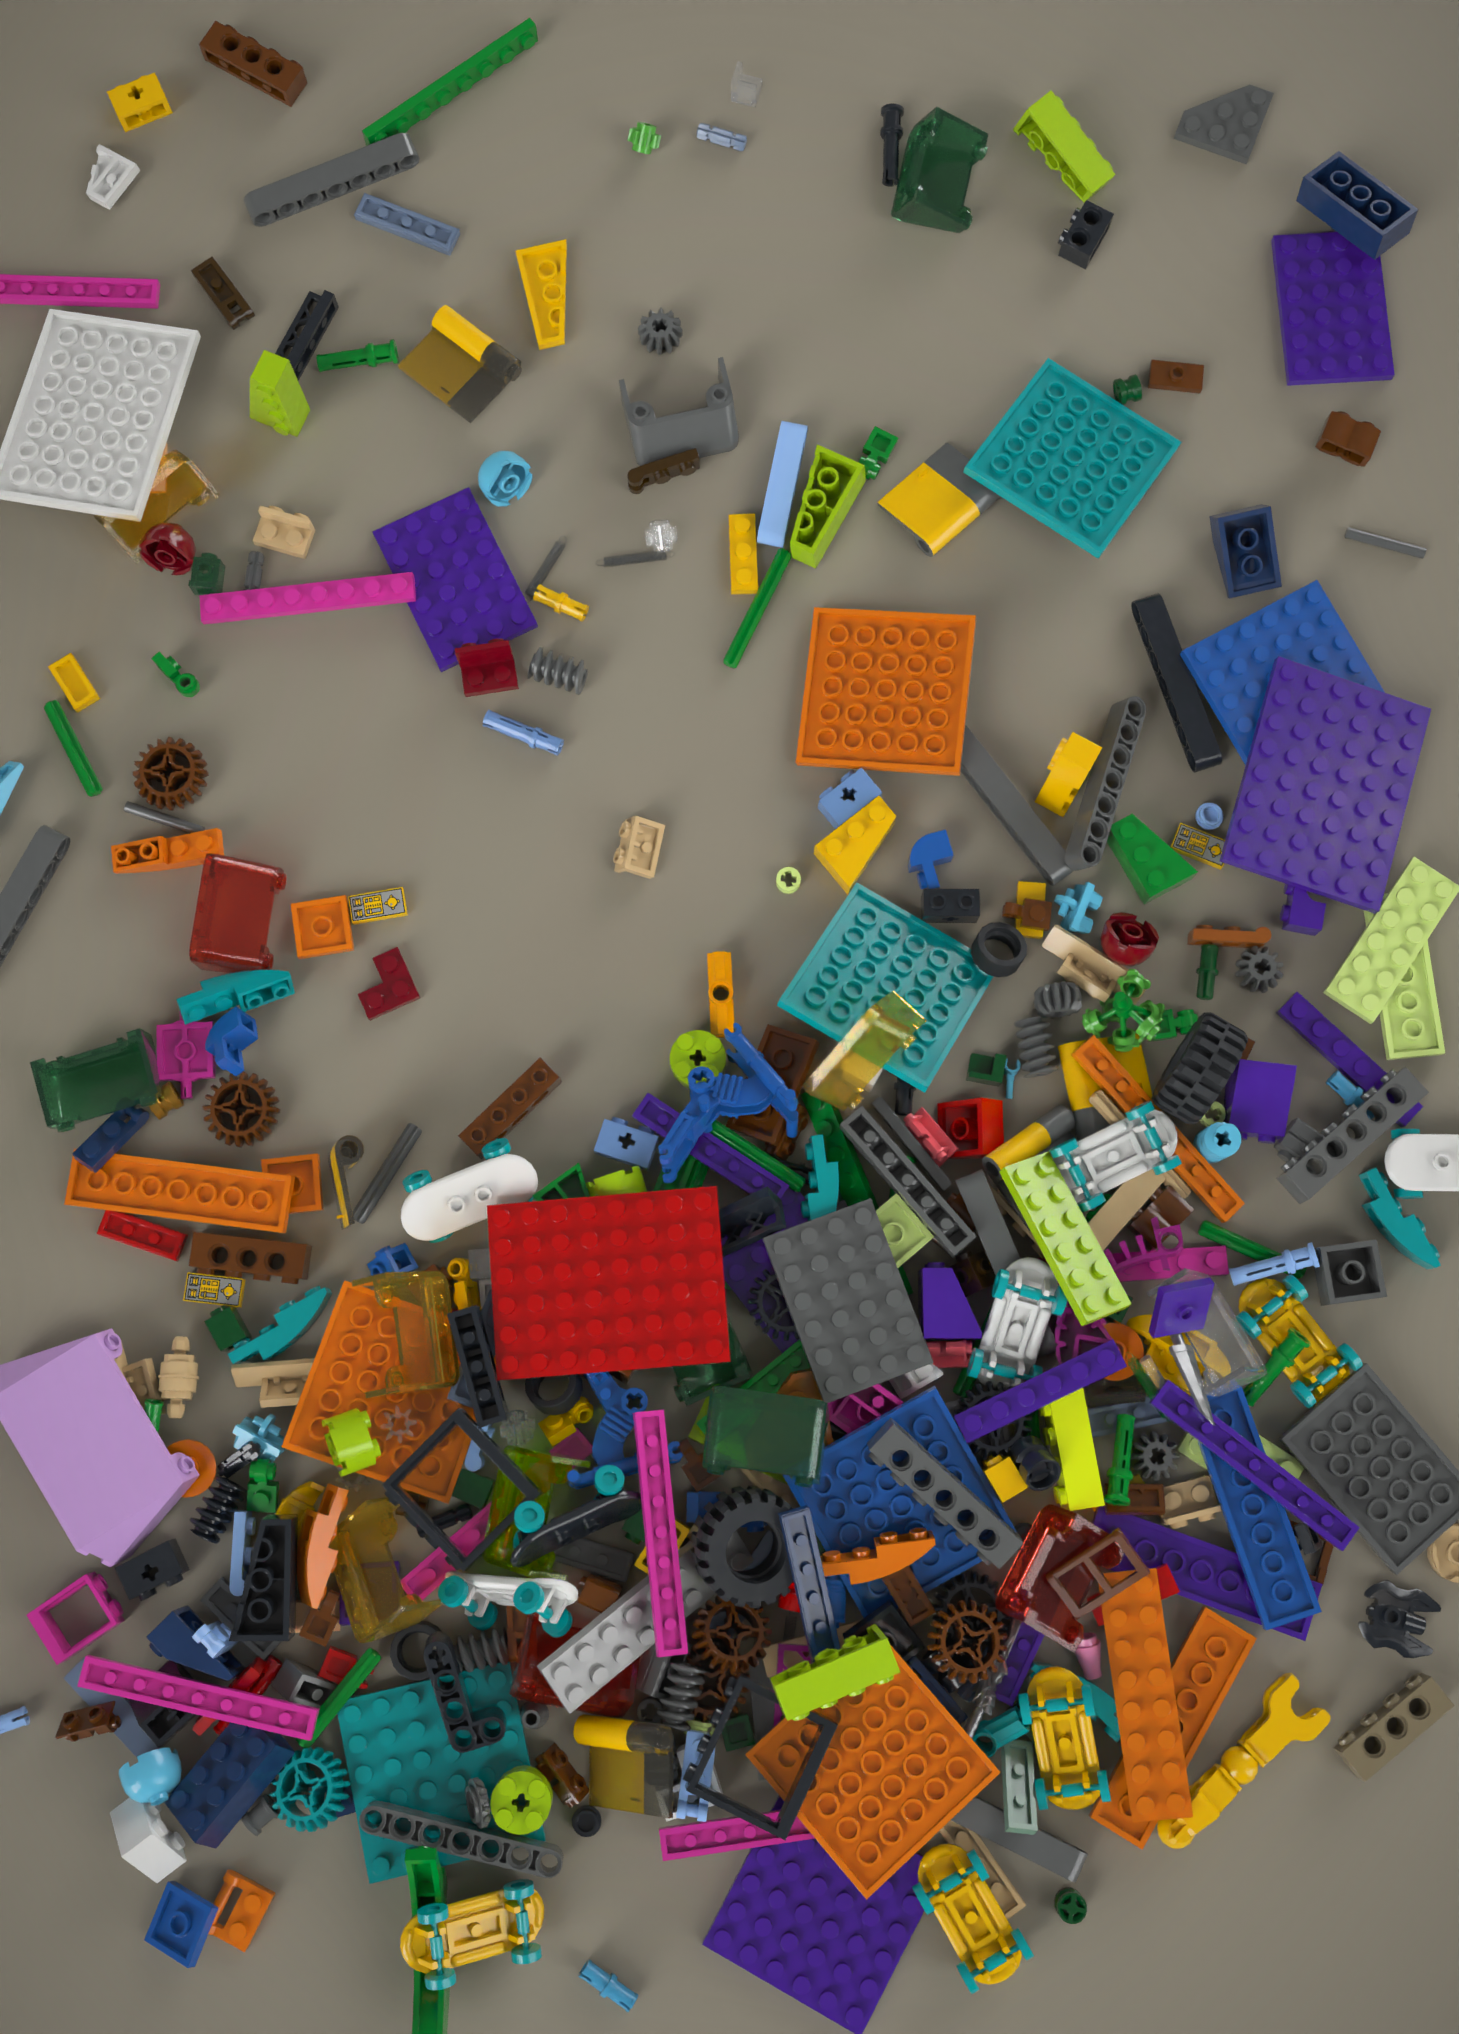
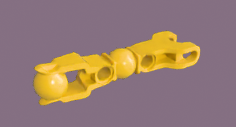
M1293 1673L1281 1675L1264 1691L1262 1699L1263 1713L1236 1742L1239 1746H1232L1225 1750L1220 1759V1765L1215 1763L1196 1782L1189 1786L1193 1817L1158 1820V1835L1165 1845L1170 1848L1179 1849L1191 1844L1194 1836L1220 1816V1812L1240 1792L1242 1788L1239 1785H1244L1254 1780L1258 1773V1766L1263 1768L1293 1740H1314L1328 1725L1331 1716L1323 1708H1312L1301 1717L1294 1714L1291 1708V1699L1299 1689V1681Z

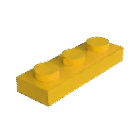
M730 514L731 594H756L758 591L755 514Z

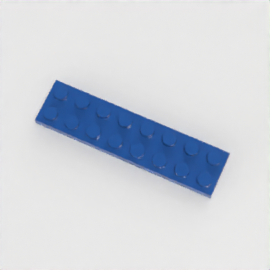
M1241 1383L1207 1393L1211 1413L1266 1454ZM1198 1441L1263 1629L1269 1630L1322 1612L1285 1508Z

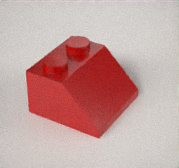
M981 1097L937 1103L938 1125L958 1147V1150L949 1159H983L1004 1143L1003 1100Z

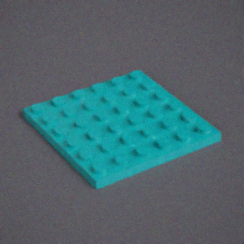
M1048 358L967 463L963 473L1099 559L1182 442Z
M856 882L779 999L777 1006L925 1093L994 976L988 975L978 968L973 961L969 947Z
M500 1661L497 1662V1666L494 1668L488 1664L484 1670L475 1667L472 1672L463 1670L461 1673L473 1712L495 1706L502 1709L506 1715L504 1737L494 1744L469 1752L461 1753L452 1748L430 1678L351 1697L338 1712L369 1884L408 1875L405 1865L406 1849L418 1847L364 1832L360 1827L359 1818L364 1808L370 1802L375 1800L384 1801L474 1824L468 1813L465 1796L469 1779L478 1777L484 1783L491 1809L492 1792L500 1777L516 1766H531L510 1662L507 1665H503ZM451 1674L439 1676V1679L447 1683L453 1681L454 1677ZM456 1701L448 1704L451 1710H459L463 1707L461 1703ZM490 1720L485 1723V1726L489 1729H496L500 1724L497 1721ZM460 1730L456 1733L460 1738H468L471 1735L468 1730ZM519 1794L518 1798L515 1799L519 1801L520 1806H525V1803L530 1801L525 1800V1794ZM371 1810L368 1812L367 1817L371 1823L379 1824L382 1822V1816L378 1811ZM490 1811L491 1819L487 1827L507 1832L496 1824ZM401 1817L396 1820L399 1830L409 1831L411 1829V1822L407 1818ZM428 1825L425 1828L428 1837L436 1839L441 1836L440 1829L437 1826ZM543 1825L534 1832L520 1835L546 1841ZM459 1832L454 1835L455 1842L458 1845L465 1846L470 1843V1838L466 1833ZM493 1839L486 1840L483 1843L484 1849L489 1853H495L499 1850L498 1843ZM437 1851L441 1867L470 1860Z

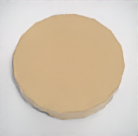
M1454 1523L1427 1548V1557L1432 1569L1440 1577L1459 1583V1524Z

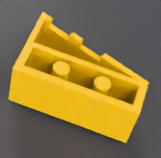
M1074 732L1071 733L1068 740L1062 738L1047 767L1051 772L1040 790L1035 803L1064 817L1102 747Z
M880 796L872 800L814 847L816 858L847 895L895 824L897 816Z

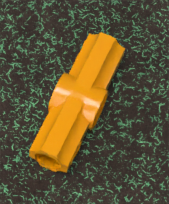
M717 951L707 953L710 1032L717 1038H725L724 1029L727 1028L730 1032L734 1033L731 952ZM717 989H725L729 996L727 999L719 1001L714 998L713 993Z

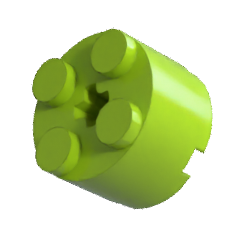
M693 1030L681 1034L674 1042L670 1051L672 1073L677 1081L688 1089V1074L696 1067L703 1066L709 1068L713 1072L714 1077H717L719 1072L724 1075L726 1053L720 1039L703 1030ZM696 1055H701L702 1059L706 1060L702 1061L700 1066H695L694 1061L691 1060L695 1059ZM702 1078L701 1081H697V1080H696V1083H698V1082H703V1081H704V1082H707V1079H706V1078Z
M639 1166L631 1167L633 1173H631V1170H620L596 1178L594 1182L585 1183L590 1197L648 1191Z
M354 1408L322 1420V1427H329V1433L324 1435L335 1466L341 1464L343 1470L338 1472L341 1477L376 1464V1458L381 1455V1451L376 1438L371 1440L368 1428L371 1427V1421L366 1410L360 1412L358 1408Z
M522 1765L508 1770L496 1783L491 1796V1812L496 1824L503 1830L516 1835L529 1834L538 1830L546 1821L553 1800L552 1787L547 1778L537 1768ZM519 1794H525V1800H530L525 1803V1806H520L519 1801L515 1800Z

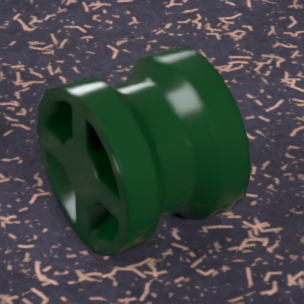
M1136 374L1129 376L1126 380L1119 378L1113 381V393L1116 401L1125 405L1127 401L1137 402L1142 399V387Z
M1065 1887L1060 1889L1055 1895L1054 1907L1064 1922L1077 1924L1085 1918L1087 1904L1076 1889Z

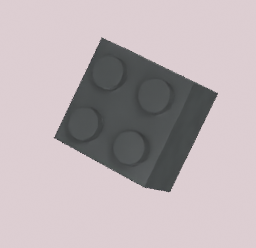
M1377 1240L1314 1248L1320 1267H1314L1321 1306L1387 1297Z

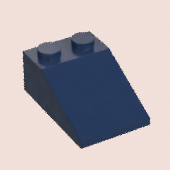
M1260 504L1209 516L1213 544L1229 599L1282 587L1271 506Z
M188 1605L173 1610L146 1636L151 1642L149 1644L150 1648L159 1657L164 1656L168 1660L230 1681L240 1675L245 1669L243 1664L230 1650L213 1659L207 1653L208 1649L202 1643L198 1644L192 1638L194 1633L205 1623Z

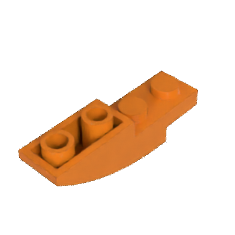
M214 828L169 838L157 836L111 846L113 873H140L202 865L206 860L224 857L222 830Z
M329 1483L326 1486L318 1511L307 1508L298 1541L297 1581L302 1603L318 1609L320 1602L324 1600L327 1593V1581L337 1565L338 1551L330 1548L329 1544L337 1534L339 1516L345 1510L348 1503L347 1494L349 1490Z
M914 1528L905 1534L889 1531L881 1533L880 1537H874L875 1549L870 1550L869 1547H857L848 1553L832 1550L824 1552L820 1558L824 1576L848 1574L850 1584L853 1585L876 1580L905 1568L925 1555L936 1543L932 1530L927 1531L926 1528Z

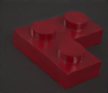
M398 947L372 958L383 983L358 994L370 1021L421 998Z

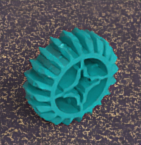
M312 1747L304 1748L302 1752L295 1750L292 1758L278 1773L279 1779L271 1781L273 1785H276V1791H272L269 1795L277 1797V1802L273 1804L272 1808L281 1809L277 1818L280 1820L287 1819L285 1826L289 1828L296 1826V1830L299 1832H304L306 1829L308 1832H315L318 1827L320 1829L326 1828L328 1821L334 1822L338 1819L335 1811L342 1812L345 1809L340 1802L350 1797L347 1793H343L344 1787L350 1785L349 1781H343L342 1779L348 1771L346 1769H339L342 1761L340 1759L333 1760V1752L326 1751L324 1753V1749L321 1747H315L314 1750ZM312 1763L318 1766L325 1776L317 1777L315 1772L311 1771L309 1764ZM309 1784H316L312 1786V1791H309L311 1794H304L308 1792V1787H311ZM326 1790H327V1796H326V1799H324V1795H325V1792H326ZM302 1801L305 1807L309 1808L311 1815L303 1813L295 1802Z

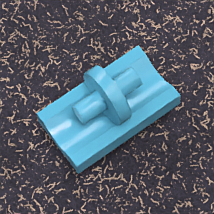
M1086 882L1085 885L1076 884L1074 889L1067 888L1065 896L1056 895L1054 902L1060 906L1058 914L1063 916L1060 926L1068 932L1090 933L1093 920L1084 916L1087 908L1092 911L1097 910L1103 899L1101 895L1094 891V884Z
M271 1413L266 1419L257 1415L254 1419L246 1416L240 1424L235 1425L232 1432L236 1435L233 1447L238 1450L250 1441L254 1444H260L261 1454L257 1459H271V1462H274L286 1450L281 1447L285 1438L280 1435L282 1429L274 1425L276 1416Z

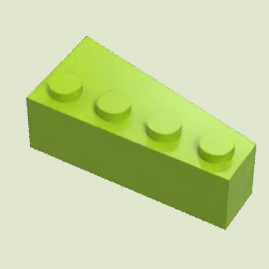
M1052 90L1030 106L1013 128V131L1018 136L1023 133L1030 140L1027 145L1034 152L1039 149L1045 155V163L1051 170H1059L1062 173L1061 180L1084 203L1106 186L1116 175L1111 164L1106 159H1103L1097 151L1093 140L1087 138L1081 130L1077 119L1071 117L1065 109L1061 98L1055 96Z
M264 350L250 377V418L273 427L276 432L287 436L291 434L298 437L310 412V407L290 361Z
M817 444L815 458L809 472V480L803 493L800 512H798L790 541L793 559L815 569L817 568L866 482L865 465Z
M876 1624L866 1628L868 1634L863 1637L857 1638L856 1635H852L844 1639L842 1648L838 1650L827 1648L819 1652L814 1658L815 1662L810 1664L809 1661H802L770 1678L781 1710L787 1721L791 1719L793 1721L804 1719L810 1714L809 1711L819 1707L822 1709L832 1707L838 1702L837 1699L847 1695L851 1697L863 1693L866 1687L875 1683L885 1684L894 1678L893 1675L900 1673L888 1638Z

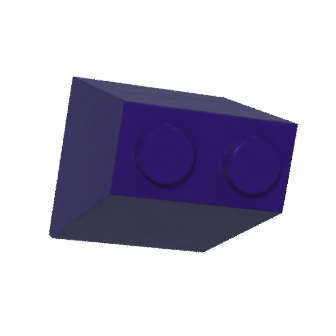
M1239 1060L1225 1085L1224 1108L1226 1115L1223 1122L1234 1124L1241 1134V1140H1247V1137H1256L1260 1143L1274 1144L1275 1140L1285 1137L1297 1065Z
M929 1262L925 1264V1268L918 1271V1317L925 1340L981 1339L982 1331L953 1269L945 1268V1263Z

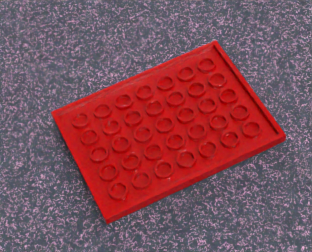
M717 1186L487 1205L498 1381L731 1362Z

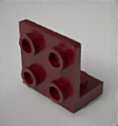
M492 639L486 644L465 643L460 648H455V655L461 668L465 697L519 689L515 659L509 640Z

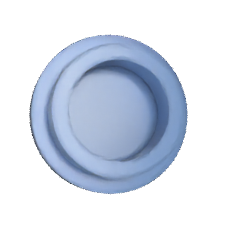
M1204 803L1196 811V822L1205 830L1216 829L1223 821V811L1217 804Z

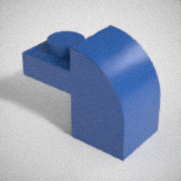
M946 829L921 837L911 850L908 860V872L920 871V873H917L920 889H939L940 885L934 866L949 863L954 856Z
M235 1006L213 1025L206 1039L205 1050L215 1056V1062L222 1070H227L235 1076L244 1071L242 1050L258 1039L256 1020Z

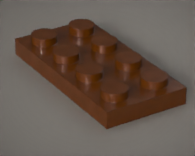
M768 1024L757 1051L763 1053V1058L783 1079L785 1086L795 1091L796 1098H798L820 1043L815 1039ZM770 1104L766 1110L758 1114L741 1115L738 1119L733 1116L732 1118L729 1117L726 1127L732 1131L777 1146L785 1130L786 1120Z

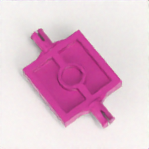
M181 1013L179 1021L171 1024L156 1025L157 1080L160 1082H180V1099H192V1082L199 1079L216 1078L215 1056L205 1050L207 1036L215 1023L194 1021L185 1025Z

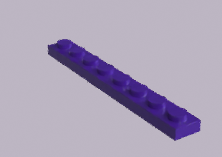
M1165 1380L1149 1402L1338 1550L1344 1551L1360 1527L1214 1414H1212L1214 1425H1212L1199 1412L1194 1399L1170 1380Z

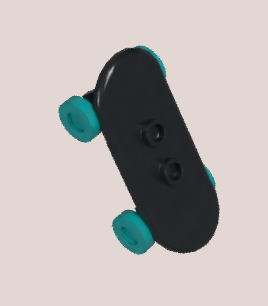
M605 1465L599 1468L595 1474L594 1485L599 1493L593 1500L551 1519L546 1525H544V1509L540 1504L534 1501L521 1503L514 1513V1522L519 1530L513 1539L514 1550L510 1558L512 1566L524 1567L550 1552L635 1515L642 1509L641 1494L635 1491H626L623 1487L624 1474L622 1470L614 1465Z

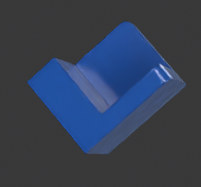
M687 1491L686 1522L695 1523L698 1515L704 1517L707 1511L703 1507L709 1501L712 1504L718 1501L716 1495L721 1492Z

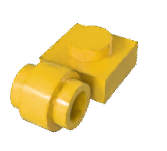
M466 1258L452 1259L448 1264L447 1271L453 1280H458L457 1283H454V1302L458 1310L474 1305L479 1306L480 1310H482L477 1282L472 1281V1263Z
M581 1396L580 1400L567 1413L554 1416L549 1415L540 1421L538 1425L553 1447L577 1431L574 1426L576 1423L590 1421L594 1409L589 1400Z

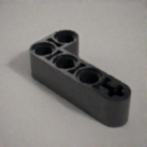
M443 1632L432 1633L426 1639L424 1660L452 1748L457 1752L464 1753L500 1741L506 1731V1715L504 1711L499 1707L491 1706L473 1712L450 1637ZM434 1646H438L439 1650H443L441 1662H439L437 1650H433ZM443 1673H449L454 1679L446 1683L442 1682L439 1676ZM456 1701L461 1703L463 1707L459 1710H451L448 1704ZM494 1720L500 1726L496 1729H489L485 1726V1723ZM460 1730H468L471 1735L468 1738H460L456 1733Z

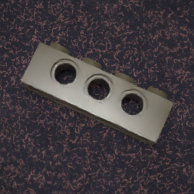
M1424 1673L1412 1675L1405 1681L1404 1685L1406 1687L1399 1693L1394 1692L1388 1695L1383 1700V1706L1379 1710L1367 1713L1360 1720L1361 1725L1353 1732L1349 1730L1339 1737V1744L1334 1749L1357 1778L1366 1782L1455 1706L1431 1676ZM1417 1698L1419 1708L1416 1712L1411 1713L1409 1703ZM1395 1717L1397 1726L1393 1731L1388 1732L1387 1722L1390 1718ZM1373 1736L1375 1745L1371 1750L1366 1751L1364 1742L1368 1737Z

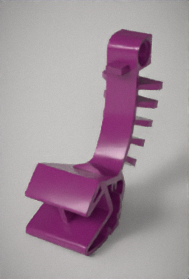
M1157 1216L1151 1219L1158 1247L1157 1252L1146 1253L1142 1235L1135 1236L1142 1255L1131 1258L1125 1240L1119 1242V1247L1126 1258V1261L1119 1264L1116 1263L1110 1250L1106 1249L1104 1254L1115 1274L1133 1266L1161 1259L1163 1270L1170 1271L1167 1258L1178 1255L1183 1248L1180 1224L1160 1229ZM1167 1235H1173L1178 1239V1245L1173 1249H1167L1162 1245V1239ZM1068 1300L1063 1314L1058 1316L1056 1321L1058 1326L1055 1329V1343L1058 1345L1056 1346V1354L1059 1365L1112 1340V1337L1104 1328L1107 1323L1104 1318L1081 1326Z

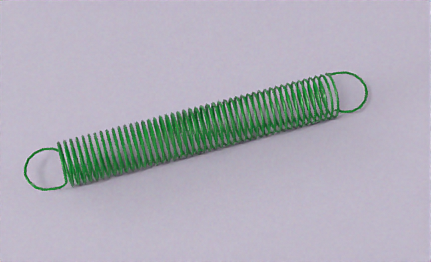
M1133 1360L1131 1362V1370L1133 1372L1136 1371L1134 1374L1136 1377H1139L1137 1378L1138 1381L1143 1383L1141 1385L1143 1388H1146L1144 1389L1146 1393L1154 1397L1141 1378L1145 1376L1156 1392L1158 1389L1153 1386L1154 1383L1150 1381L1151 1378L1142 1369V1364L1140 1365ZM1159 1413V1414L1161 1415V1417L1163 1416V1417H1165V1418L1167 1419V1417L1164 1416L1163 1413H1162V1414Z

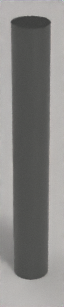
M1350 527L1347 528L1344 536L1348 539L1422 559L1427 550L1424 547Z
M129 801L126 802L124 807L125 812L187 833L205 830L203 826Z

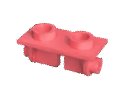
M923 1107L914 1115L910 1113L903 1119L904 1125L939 1167L958 1150V1147Z
M972 1340L926 1342L934 1362L932 1364L936 1367H968L972 1353Z

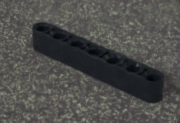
M1157 593L1132 601L1131 609L1191 770L1195 773L1222 764L1220 748L1192 674L1180 656L1182 648L1162 596Z

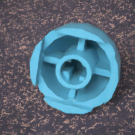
M495 452L485 459L479 469V487L492 504L498 507L511 505L508 502L516 495L519 500L529 489L532 481V474L529 472L531 467L522 457L514 452Z
M168 1747L143 1753L137 1756L138 1763L130 1767L129 1762H127L119 1769V1778L125 1793L132 1800L140 1803L150 1802L151 1806L162 1804L169 1799L168 1795L180 1783L182 1772L178 1751L174 1749L173 1753H171Z

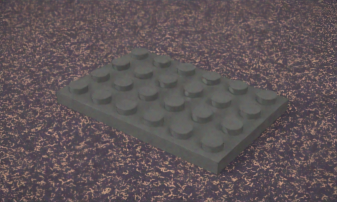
M871 1198L762 1239L824 1404L934 1363Z
M1363 1363L1361 1368L1347 1376L1278 1438L1339 1511L1360 1527L1357 1532L1395 1575H1398L1459 1519V1471L1367 1363Z

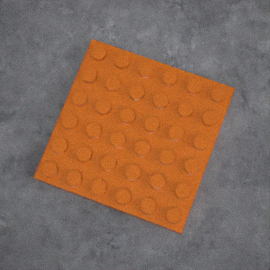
M814 607L796 764L798 766L860 769L862 767L863 770L960 776L976 615Z
M344 1280L281 1447L334 1465L324 1435L329 1433V1427H322V1420L354 1408H358L360 1412L366 1410L371 1421V1427L368 1428L371 1440L376 1438L381 1455L376 1458L375 1465L355 1473L385 1482L458 1408H463L476 1421L473 1408L447 1399L461 1364L448 1316ZM457 1426L400 1486L405 1490L449 1504L471 1438Z
M892 1646L891 1649L900 1673L893 1675L894 1678L885 1684H872L857 1696L851 1697L847 1695L837 1699L838 1702L832 1707L814 1709V1711L834 1720L838 1726L797 1814L799 1820L866 1900L1001 1773ZM784 1717L745 1753L747 1758L783 1801H785L819 1727V1724L807 1718L793 1721V1719L787 1721Z

